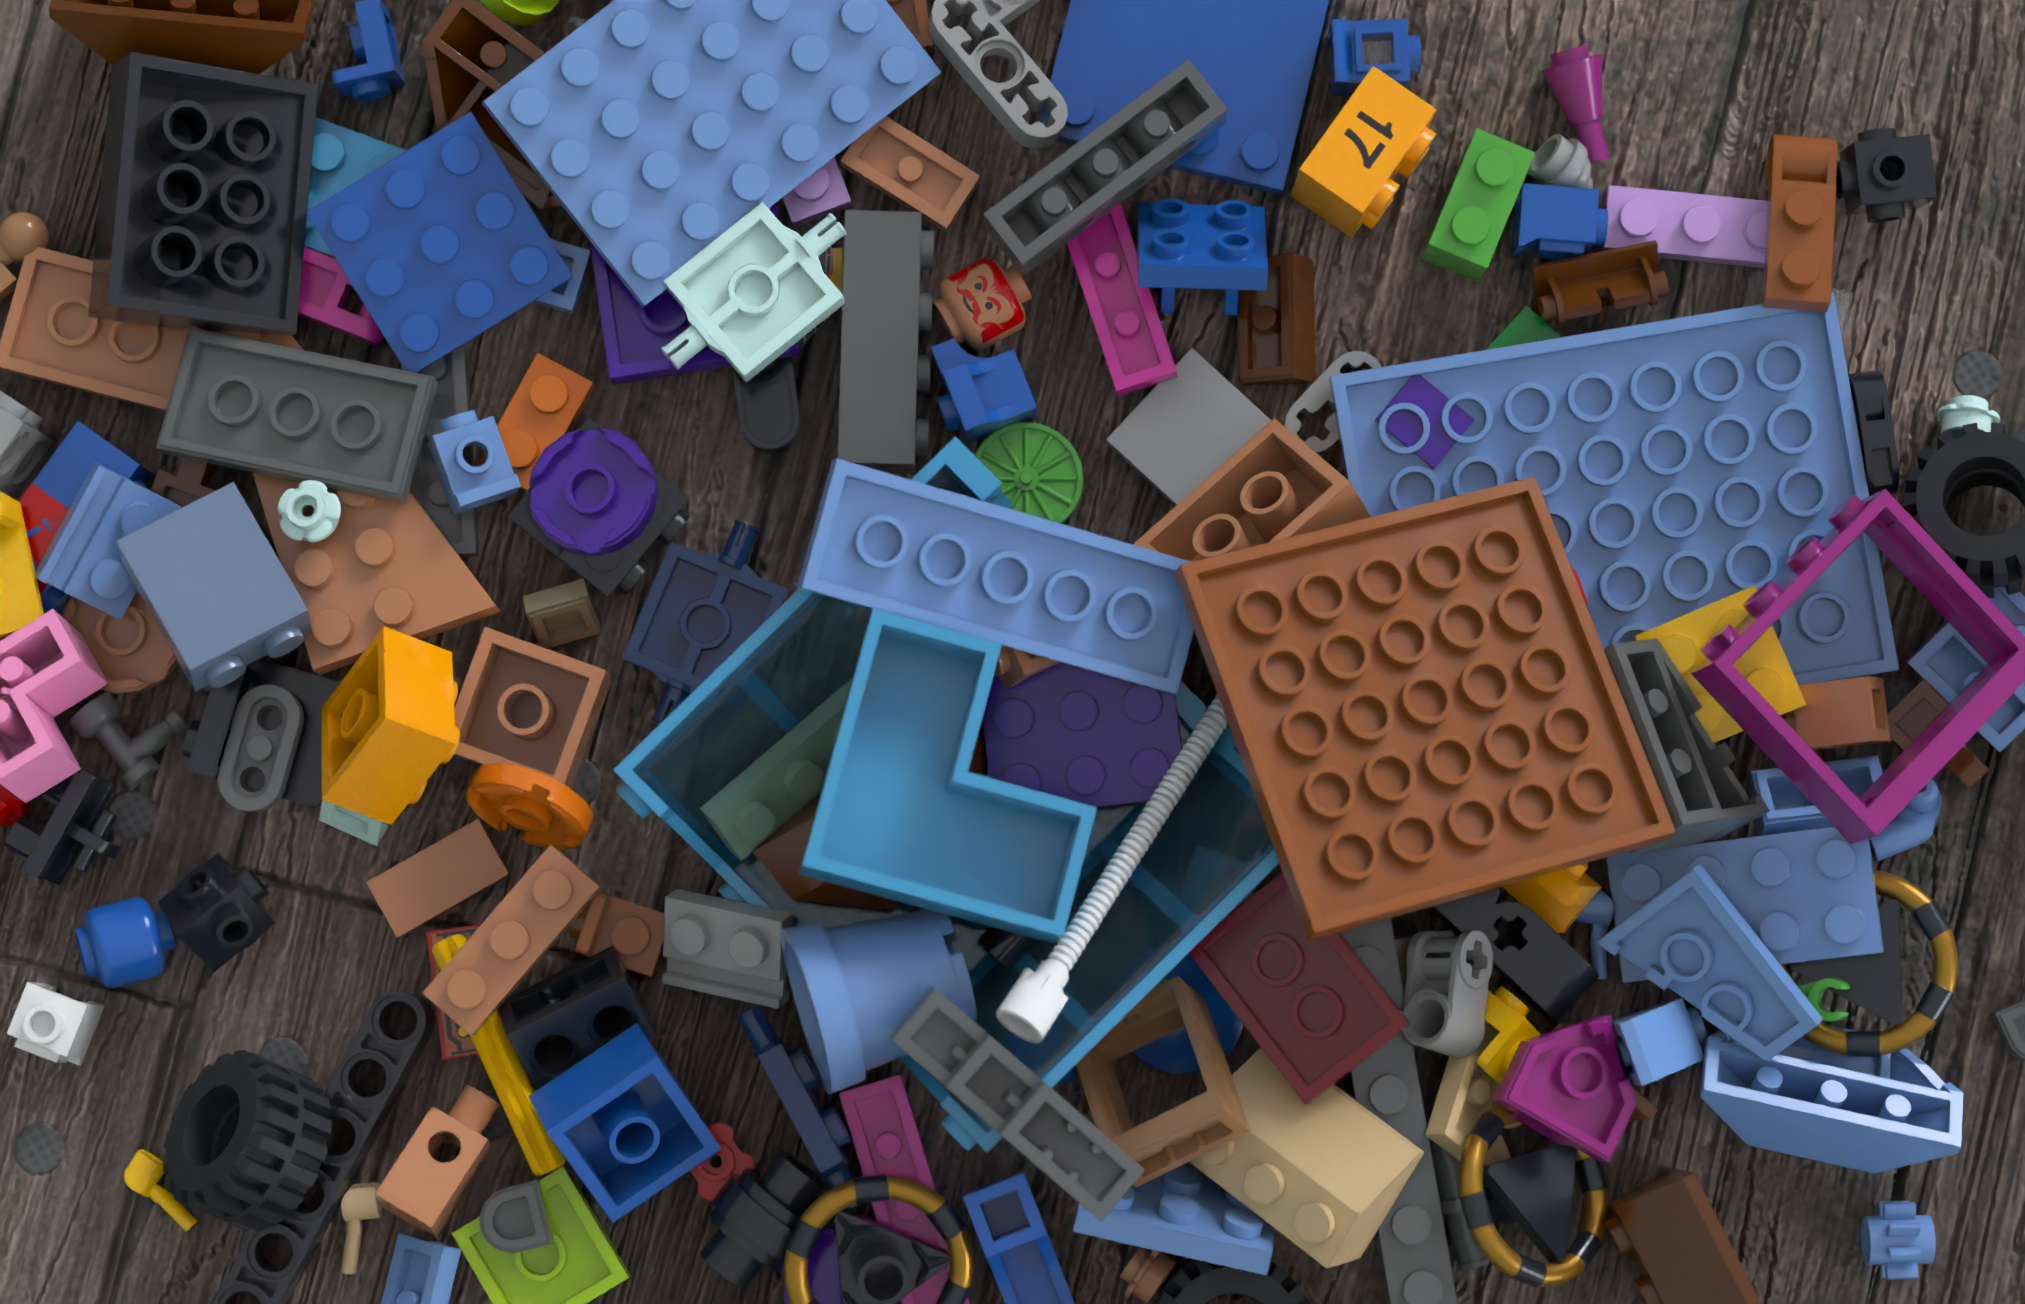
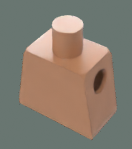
M466 1085L448 1115L432 1106L375 1193L382 1208L438 1241L491 1151L489 1140L481 1134L499 1104L483 1092ZM453 1143L460 1147V1151L453 1161L443 1163L433 1159L435 1152L442 1144Z

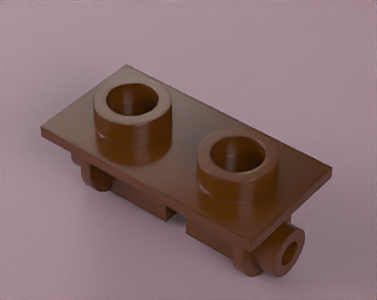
M1656 240L1532 266L1535 313L1544 322L1554 320L1557 325L1564 324L1565 320L1602 313V307L1613 305L1614 310L1646 303L1653 306L1658 304V298L1669 296L1666 274L1664 271L1659 272L1658 244Z

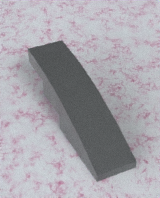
M933 986L889 1036L894 1043L1101 1222L1145 1171L1133 1158Z

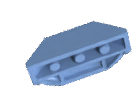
M1831 1026V1027H1833V1028H1836V1029H1839V1030H1842V1031H1845V1032H1847V1031H1854V1030H1849V1029L1840 1028V1027H1836V1026ZM1720 1031L1708 1036L1705 1042L1700 1097L1749 1146L1870 1173H1879L1954 1155L1961 1148L1963 1092L1950 1082L1945 1084L1930 1066L1907 1048L1882 1055L1881 1057H1848L1822 1049L1802 1036L1766 1062L1725 1032L1722 1033Z

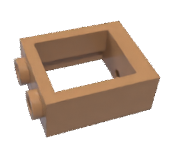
M1179 976L1172 980L1159 981L1076 1064L1095 1126L1145 1169L1133 1184L1136 1188L1250 1132L1206 1000ZM1104 1010L1098 1011L1091 1016L1096 1019ZM1185 1025L1207 1091L1133 1128L1112 1062ZM1076 1028L1066 1033L1069 1045L1081 1034Z

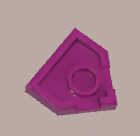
M1600 1015L1521 1041L1493 1098L1494 1101L1511 1110L1509 1116L1557 1144L1573 1146L1599 1162L1610 1161L1636 1106L1630 1080L1624 1077L1614 1043L1618 1041L1611 1015Z

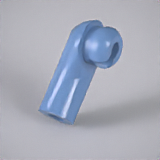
M1933 779L1926 784L1877 837L1869 839L1871 857L1875 862L1925 843L1930 839L1942 803L1941 793Z

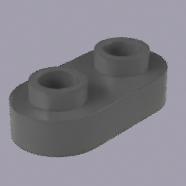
M269 684L252 688L240 699L218 772V787L223 798L231 806L246 812L265 811L273 807L281 799L287 785L304 723V713L299 700L288 690ZM270 707H278L283 716L280 726L274 730H266L261 722L262 714ZM260 769L265 776L264 786L257 792H249L245 788L244 777L250 770Z

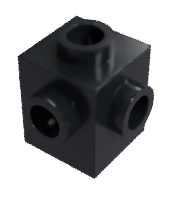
M1895 128L1868 130L1858 133V142H1853L1839 153L1840 161H1837L1836 196L1838 199H1845L1846 215L1866 213L1868 223L1890 222L1906 218L1905 209L1921 208L1937 198L1930 134L1897 138Z
M219 853L201 867L190 871L178 886L158 901L176 935L214 972L242 949L254 944L260 935L275 923L262 902L269 895V892L261 880L245 864L236 871Z

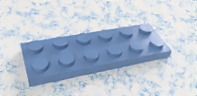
M832 459L797 588L1001 643L1004 647L1170 694H1177L1194 632L1174 576L1180 564L1191 561L841 459Z

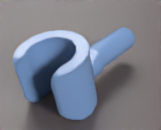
M1601 890L1596 893L1574 921L1591 924L1589 936L1591 966L1598 973V979H1607V950L1596 942L1607 934V928L1611 923L1614 912V905L1611 898Z

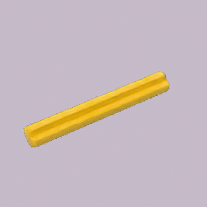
M454 934L432 946V953L440 970L447 965L466 943L467 939L465 936ZM497 1009L475 1036H471L532 1172L536 1176H541L563 1166L566 1163V1158L545 1130L528 1097L535 1092V1088L506 1036L500 1012Z

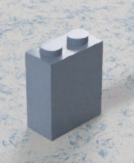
M234 482L116 541L123 566L195 692L209 684L212 688H218L233 682L245 672L246 665L268 654L271 658L283 656L296 649L304 641V635L312 632L307 607Z

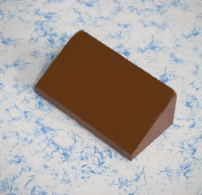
M1293 252L1267 255V291H1238V384L1314 383L1316 367L1313 261L1310 258Z

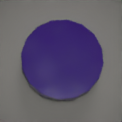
M598 428L599 430L591 429L588 431L579 429L565 433L544 449L531 471L529 481L531 503L529 502L532 517L553 543L572 554L600 556L619 551L642 534L654 515L658 494L654 468L633 440L613 429Z

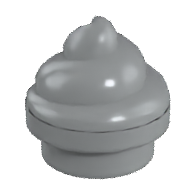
M1555 134L1538 148L1527 172L1528 175L1535 179L1534 184L1593 189L1588 151L1576 138L1567 140L1561 134Z

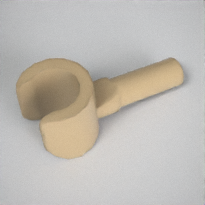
M377 1182L354 1184L342 1198L341 1210L343 1219L346 1221V1236L341 1273L356 1274L363 1232L362 1220L382 1217L383 1208L375 1195L380 1186Z

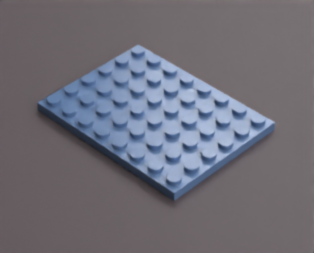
M1834 292L1831 293V302L1826 313L1764 308L1762 304L1329 377L1345 478L1351 482L1371 517L1536 477L1568 561L1578 573L1587 599V609L1603 649L1613 643L1636 641L1635 635L1753 585L1756 586L1757 590L1770 580H1773L1778 585L1791 571L1790 567L1785 563L1787 559L1810 538L1815 536L1820 542L1834 528L1828 521V518L1842 503L1854 494L1860 500L1869 497ZM1414 375H1421L1449 398L1442 410L1441 421L1447 435L1457 442L1434 470L1413 453L1426 443L1430 434L1429 419L1420 407L1411 403H1398L1389 407L1383 413L1379 423L1375 421L1409 378ZM1454 404L1475 419L1462 436L1454 432L1449 424L1448 415ZM1409 410L1417 414L1421 419L1423 433L1415 445L1406 447L1385 430L1387 419L1395 411ZM1863 532L1773 624V628L1798 685L1899 670L1879 550L1875 543Z

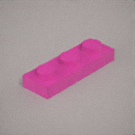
M1120 203L1067 243L1117 397L1178 377L1149 287H1138L1137 251Z

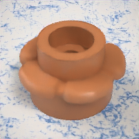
M1140 1247L1120 1275V1278L1129 1283L1124 1296L1129 1299L1133 1294L1145 1304H1149L1161 1289V1286L1169 1277L1177 1262L1164 1252L1156 1250L1151 1252L1147 1248Z

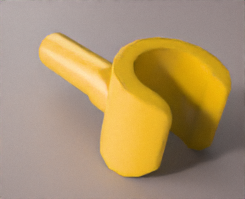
M144 1149L138 1150L124 1171L126 1185L133 1191L150 1197L155 1203L157 1202L187 1232L198 1220L181 1203L174 1199V1196L168 1189L158 1183L165 1173L163 1172V1161Z

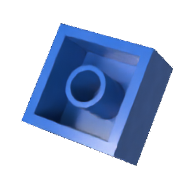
M638 1023L528 1096L549 1136L613 1223L722 1149L701 1113Z

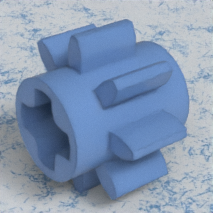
M1878 1201V1216H1863L1861 1221L1860 1240L1864 1263L1866 1265H1880L1881 1278L1918 1279L1917 1264H1933L1935 1259L1936 1237L1932 1217L1930 1215H1916L1915 1202Z

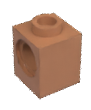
M1865 676L1799 685L1807 705L1785 713L1786 722L1815 751L1891 742L1883 678Z

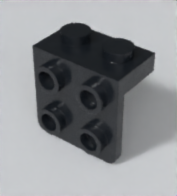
M258 659L246 665L245 672L233 682L218 688H212L210 684L203 687L201 692L203 695L208 696L202 719L201 721L194 719L191 722L183 745V756L190 758L186 770L218 780L219 768L240 699L254 687L267 684L276 685L291 692L299 700L304 713L303 728L287 785L281 798L313 807L320 806L322 804L321 707L341 681ZM270 707L264 711L261 722L266 730H274L280 726L283 718L281 710L278 707ZM256 768L247 772L244 777L245 788L259 791L264 786L265 776L260 769Z

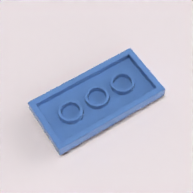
M1835 827L1691 844L1636 854L1627 852L1607 857L1615 926L1700 863L1779 964L1884 952L1869 839L1850 844ZM1619 954L1623 983L1648 980L1644 977L1646 974L1644 970Z

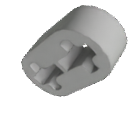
M1351 351L1338 357L1297 399L1284 418L1283 425L1318 455L1324 454L1339 441L1335 413L1333 412L1328 417L1322 427L1324 433L1328 435L1323 441L1316 436L1310 437L1307 441L1302 440L1297 434L1302 426L1297 415L1303 412L1306 416L1312 417L1325 404L1334 411L1329 377L1342 374L1340 370L1344 367L1352 372L1357 371L1361 366L1366 370L1382 367L1378 360L1367 352Z

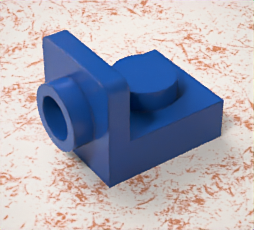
M363 0L354 2L359 23L350 24L349 31L358 62L367 60V63L331 72L334 86L342 96H353V100L356 102H369L385 98L391 94V87L405 84L390 11L382 0Z

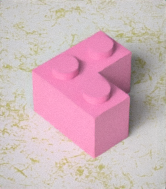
M51 609L0 641V784L25 803L81 770L54 717L108 684L81 633L54 609Z

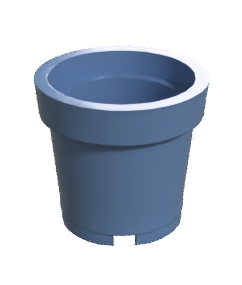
M923 908L912 912L824 929L820 922H814L781 930L784 961L798 1017L816 1071L828 1094L864 1081L865 1071L908 1055L889 1036L932 986L971 1020H977L974 994L962 952L956 953L952 943H945L943 938L944 935L955 932L948 915Z

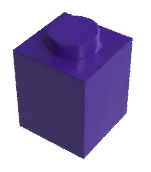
M1421 375L1411 376L1375 419L1379 423L1383 413L1389 407L1398 403H1411L1420 407L1429 419L1430 434L1426 443L1413 453L1433 470L1457 442L1447 435L1441 421L1442 410L1449 398ZM1456 404L1451 407L1448 415L1451 428L1461 436L1475 420ZM1398 410L1387 419L1385 430L1404 446L1410 447L1420 440L1423 433V424L1419 416L1414 412Z

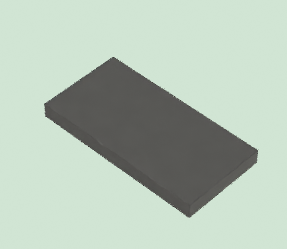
M190 327L156 448L165 455L296 482L316 480L324 483L330 489L406 504L438 382L434 376Z

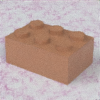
M1273 418L1133 545L1192 562L1370 518L1371 516L1351 482L1278 420Z

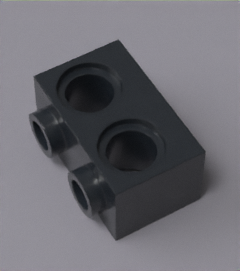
M614 946L508 997L498 1008L506 1036L537 1090L636 1023H638L648 1039L656 1036L645 1002ZM608 1006H618L611 1012L598 1013ZM560 1035L552 1041L540 1042L547 1036Z

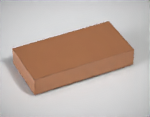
M476 819L372 878L366 884L397 938H402L512 874L482 821Z

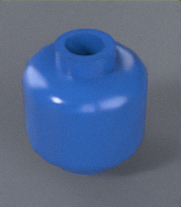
M139 896L89 909L84 916V926L74 929L86 977L92 978L97 976L98 980L108 988H117L160 975L165 966L164 951L175 949L171 925L164 912L154 914L150 904Z

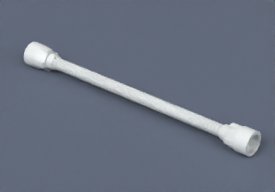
M1218 694L1204 713L1199 724L1195 727L1183 749L1179 752V756L1176 757L1175 762L1168 769L1167 775L1163 777L1158 788L1150 797V801L1143 808L1142 813L1137 818L1138 820L1134 822L1133 827L1125 836V840L1118 847L1117 853L1113 855V859L1109 861L1108 866L1100 875V879L1097 880L1096 885L1091 889L1092 892L1088 894L1087 899L1080 906L1079 912L1071 920L1063 938L1057 942L1053 952L1050 953L1049 959L1041 961L1035 972L1030 968H1025L997 1010L996 1016L999 1022L1019 1038L1032 1043L1042 1042L1068 1000V997L1064 995L1062 990L1069 980L1068 971L1073 968V964L1076 963L1077 958L1082 953L1081 951L1085 949L1086 944L1090 941V937L1094 935V931L1099 927L1098 924H1101L1103 917L1110 910L1111 904L1115 902V898L1118 897L1120 891L1124 888V884L1131 877L1132 871L1140 863V858H1143L1149 845L1152 844L1153 839L1157 836V832L1161 830V826L1166 822L1165 819H1168L1174 806L1177 805L1178 800H1180L1185 792L1186 787L1189 786L1190 781L1194 778V774L1198 772V768L1201 767L1203 761H1205L1207 755L1214 747L1215 742H1217L1219 736H1221L1226 728L1228 721Z

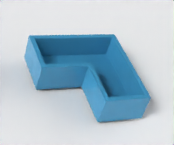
M875 608L872 609L800 867V875L1052 944L1057 943L1063 938L1097 807L968 772L1001 650V643Z

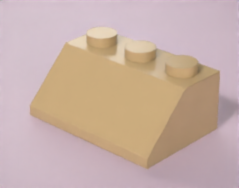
M1260 1047L1232 1075L1250 1132L1189 1162L1325 1268L1360 1259L1424 1154V1151L1336 1085L1330 1087L1310 1104L1305 1105Z

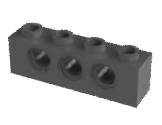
M1188 59L983 213L984 227L1023 277L1225 124L1228 109Z

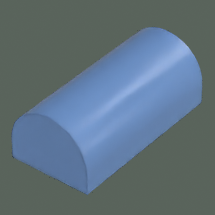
M1878 755L1824 762L1858 799L1882 774ZM1780 768L1751 771L1749 798L1751 799L1759 794L1770 812L1753 820L1758 836L1834 827Z

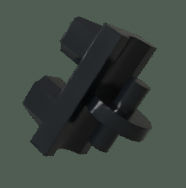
M81 768V770L39 795L57 805L47 825L43 826L28 817L21 816L12 826L4 840V845L25 862L22 867L23 871L42 880L44 878L58 885H61L71 865L83 872H87L98 852L116 859L122 847L106 837L118 816L104 809L117 784L101 775Z

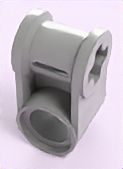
M1419 931L1413 935L1407 949V978L1402 1009L1403 1014L1411 1023L1402 1032L1411 1044L1450 1057L1463 1058L1475 1052L1482 1043L1486 1030L1485 1013L1488 984L1493 968L1491 943L1481 931H1464L1458 937H1441L1435 931ZM1429 953L1434 958H1426L1425 955ZM1466 961H1474V965L1471 966Z

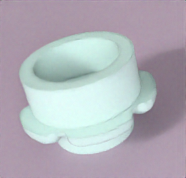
M1974 395L1953 397L1950 403L1939 408L1936 414L1938 418L1937 423L1941 426L1940 435L1950 430L1955 439L1963 436V425L1977 423L1978 432H1991V422L2000 423L1999 414L1993 410H1988V402Z
M316 480L303 481L299 484L298 488H290L281 496L277 508L278 513L282 515L280 527L289 538L295 541L304 540L313 543L324 540L334 532L341 515L340 501L336 494L327 491V486L324 483ZM312 506L314 513L309 517L304 516V508Z

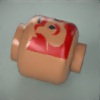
M984 257L944 278L939 285L941 298L934 301L933 304L951 339L955 338L958 345L965 342L973 350H983L1024 327L1026 314L1022 304L1032 299L1022 276L1014 265L1003 270L996 260Z

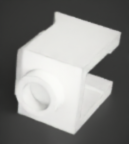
M27 982L6 1033L17 1038L14 1047L56 1063H67L68 1061L81 1066L104 1005L93 1001L80 1002L56 992L57 987L47 983Z

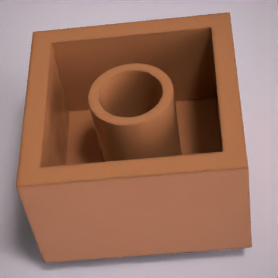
M484 627L454 708L455 726L460 730V739L454 755L480 765L505 763L525 767L547 775L573 789L614 677L602 668Z

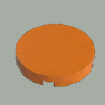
M505 763L483 764L474 771L470 780V786L466 792V800L477 816L498 831L506 832L509 824L523 830L524 833L521 839L533 846L548 848L551 844L559 850L576 848L582 844L583 839L586 838L593 824L594 813L582 797L555 779L525 767Z

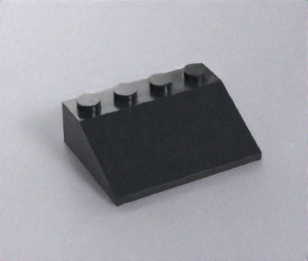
M136 52L128 53L112 67L88 317L156 327L187 329L191 327L203 330L294 335L297 333L318 84Z

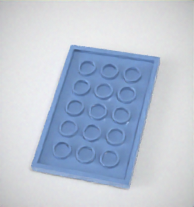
M614 0L485 99L482 105L643 308L668 288L663 282L666 278L761 202L770 208L938 76L941 71L886 0Z

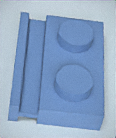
M94 462L35 571V577L121 620L137 589L122 564L116 541L180 509L181 506Z

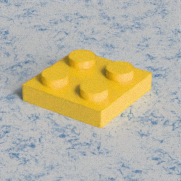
M1755 585L1635 635L1636 641L1656 638L1659 640L1702 706L1694 714L1713 743L1744 730L1690 673L1706 658L1700 651L1703 644L1726 624H1730L1735 628L1749 614L1743 605L1757 591ZM1772 625L1733 666L1779 715H1783L1807 704Z

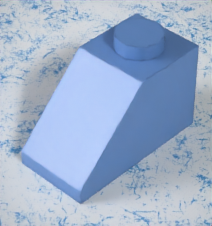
M1672 998L1613 1019L1618 1041L1614 1043L1624 1077L1629 1078L1631 1085H1646L1704 1060L1700 1045L1705 1044L1708 1037L1703 1021L1695 1006L1686 1009L1683 998Z

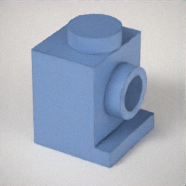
M470 410L438 422L441 433L433 435L428 441L427 446L453 516L511 497L517 492L521 484L517 474L515 475L494 416L478 421L475 410ZM470 445L481 448L485 455L484 464L478 467L467 464L463 458V449Z

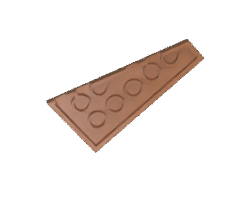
M209 330L211 332L303 350L293 335ZM253 473L279 561L308 609L312 632L304 635V642L312 668L318 675L356 663L383 626L422 640L501 612L411 492H409L407 503L403 504L327 488L329 493L337 495L341 504V515L336 529L329 537L318 542L295 541L282 531L280 527L282 515L278 513L277 508L284 492L290 488H298L301 482ZM307 506L303 510V515L306 517L314 513L312 506Z

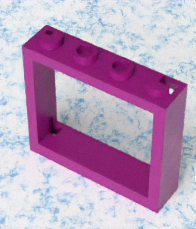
M1886 489L1863 500H1860L1854 494L1842 503L1828 518V521L1834 528L1820 542L1815 536L1810 538L1787 559L1785 563L1790 567L1791 571L1778 585L1773 580H1770L1748 598L1743 607L1749 614L1735 628L1730 624H1726L1714 633L1700 648V651L1706 658L1690 673L1850 844L1877 837L2025 681V637ZM1864 532L1982 657L1987 665L1858 799L1733 664Z

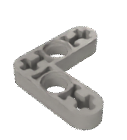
M935 0L928 20V34L937 48L1019 144L1031 149H1044L1054 144L1060 137L1068 117L1067 104L1059 91L1004 27L1041 0ZM948 11L955 17L962 16L964 13L970 17L966 29L967 32L959 25L951 29L945 26L949 14ZM983 36L988 37V39L981 41ZM972 39L976 44L981 41L971 55L966 53ZM990 55L1005 57L1011 62L1015 76L1004 83L990 81L982 73L980 62ZM1023 83L1028 84L1023 99L1017 94L1011 103L1007 102L1006 99L1013 97ZM1028 106L1035 112L1045 108L1050 113L1046 123L1047 128L1039 121L1032 125L1025 121L1029 110Z

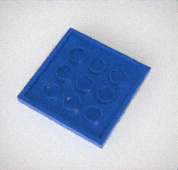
M1070 0L1050 81L1064 98L1068 110L1065 126L1056 141L1075 145L1189 59L1227 107L1228 112L1225 124L1167 168L1282 195L1329 0ZM1044 108L1040 122L1047 128L1046 123L1050 113Z

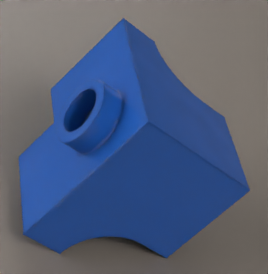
M955 338L931 347L932 359L946 394L936 397L938 407L948 432L952 433L960 429L966 445L988 437L996 430L1010 424L1026 422L1037 417L1036 403L1014 349L993 357L979 358L965 352L958 345Z

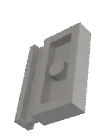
M675 889L665 897L663 957H667V971L662 976V983L779 1009L790 998V991L786 990V976L788 975L782 949L781 930L793 927V913Z

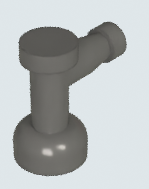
M106 692L81 708L69 720L68 724L78 736L82 738L96 737L125 773L121 780L128 789H132L149 778L160 767L152 755L162 749L175 734L179 736L188 727L172 708L162 716V720L147 727L130 739L116 721L120 715L119 703L110 692Z

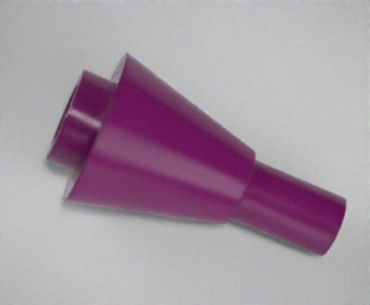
M1587 45L1551 54L1550 58L1553 67L1541 70L1569 123L1571 126L1575 125L1578 141L1587 148L1590 163L1608 159L1609 155L1599 118H1602V54L1589 56Z

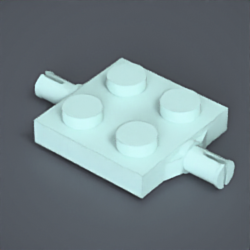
M761 202L663 281L667 285L669 293L686 311L690 327L661 348L664 355L679 370L683 364L708 346L710 350L724 356L747 383L845 304L843 294L824 274L818 257L841 237L847 235L844 227L840 222H837L833 214L829 213L826 218L801 237L797 232L782 225L769 208Z

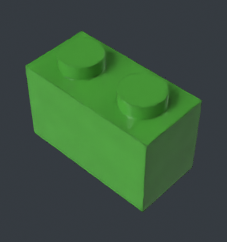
M1476 128L1421 259L1479 283L1489 266L1536 152Z

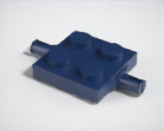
M735 519L722 554L700 553L670 541L622 656L624 661L653 672L666 684V688L651 720L661 724L666 719L673 702L674 704L669 715L786 602L790 593L788 588L759 577L745 564L756 536L760 532L758 528L748 524L741 544L738 547L746 524ZM760 662L752 669V671L755 674L758 670ZM736 684L721 701L742 708L747 693Z
M761 1005L738 1016V1021H740L756 1051L753 1053L755 1058H759L820 1171L818 1174L821 1180L824 1178L829 1189L845 1181L852 1180L853 1177L847 1168L849 1163L846 1158L849 1156L843 1145L852 1141V1136L835 1106L826 1110L821 1106L812 1088L822 1082L805 1049H799L793 1053L789 1044H785L782 1038L778 1039ZM853 1204L845 1209L849 1210L858 1204Z

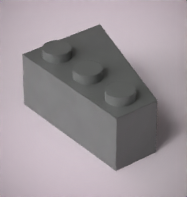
M1657 638L1613 643L1604 649L1676 830L1668 840L1630 850V854L1715 841L1770 812L1759 794L1751 799L1749 798L1728 766L1736 758L1727 744L1724 742L1716 747L1694 713L1701 709L1702 706Z

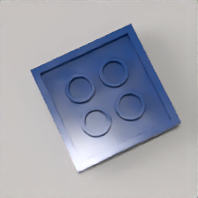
M469 112L307 211L308 216L402 366L409 372L417 373L573 278L567 265L472 112Z

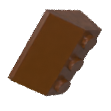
M1671 1169L1608 1201V1211L1612 1218L1603 1222L1605 1230L1620 1257L1631 1254L1641 1274V1277L1634 1280L1633 1284L1643 1304H1761L1693 1172Z

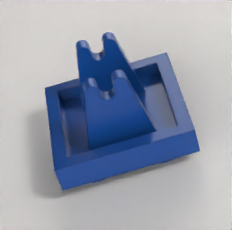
M1161 199L1154 203H1138V287L1161 288V313L1173 314L1175 288L1224 289V315H1237L1239 290L1267 291L1268 260L1264 207L1250 206L1245 202L1235 200L1224 201L1217 205L1187 204L1178 199Z

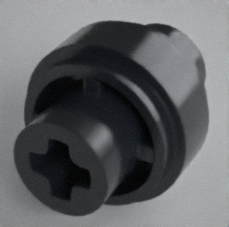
M782 1149L779 1150L762 1173L746 1167L740 1175L733 1173L712 1199L715 1207L709 1216L719 1229L701 1250V1256L720 1275L744 1289L747 1288L764 1265L780 1271L784 1267L786 1246L799 1217L803 1215L826 1187L825 1182L805 1163Z

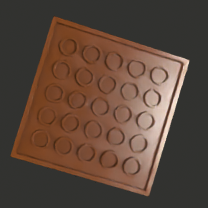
M1536 477L1180 564L1174 574L1308 941L1666 841L1676 832Z

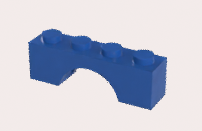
M1024 1171L963 1194L967 1210L1005 1304H1075Z

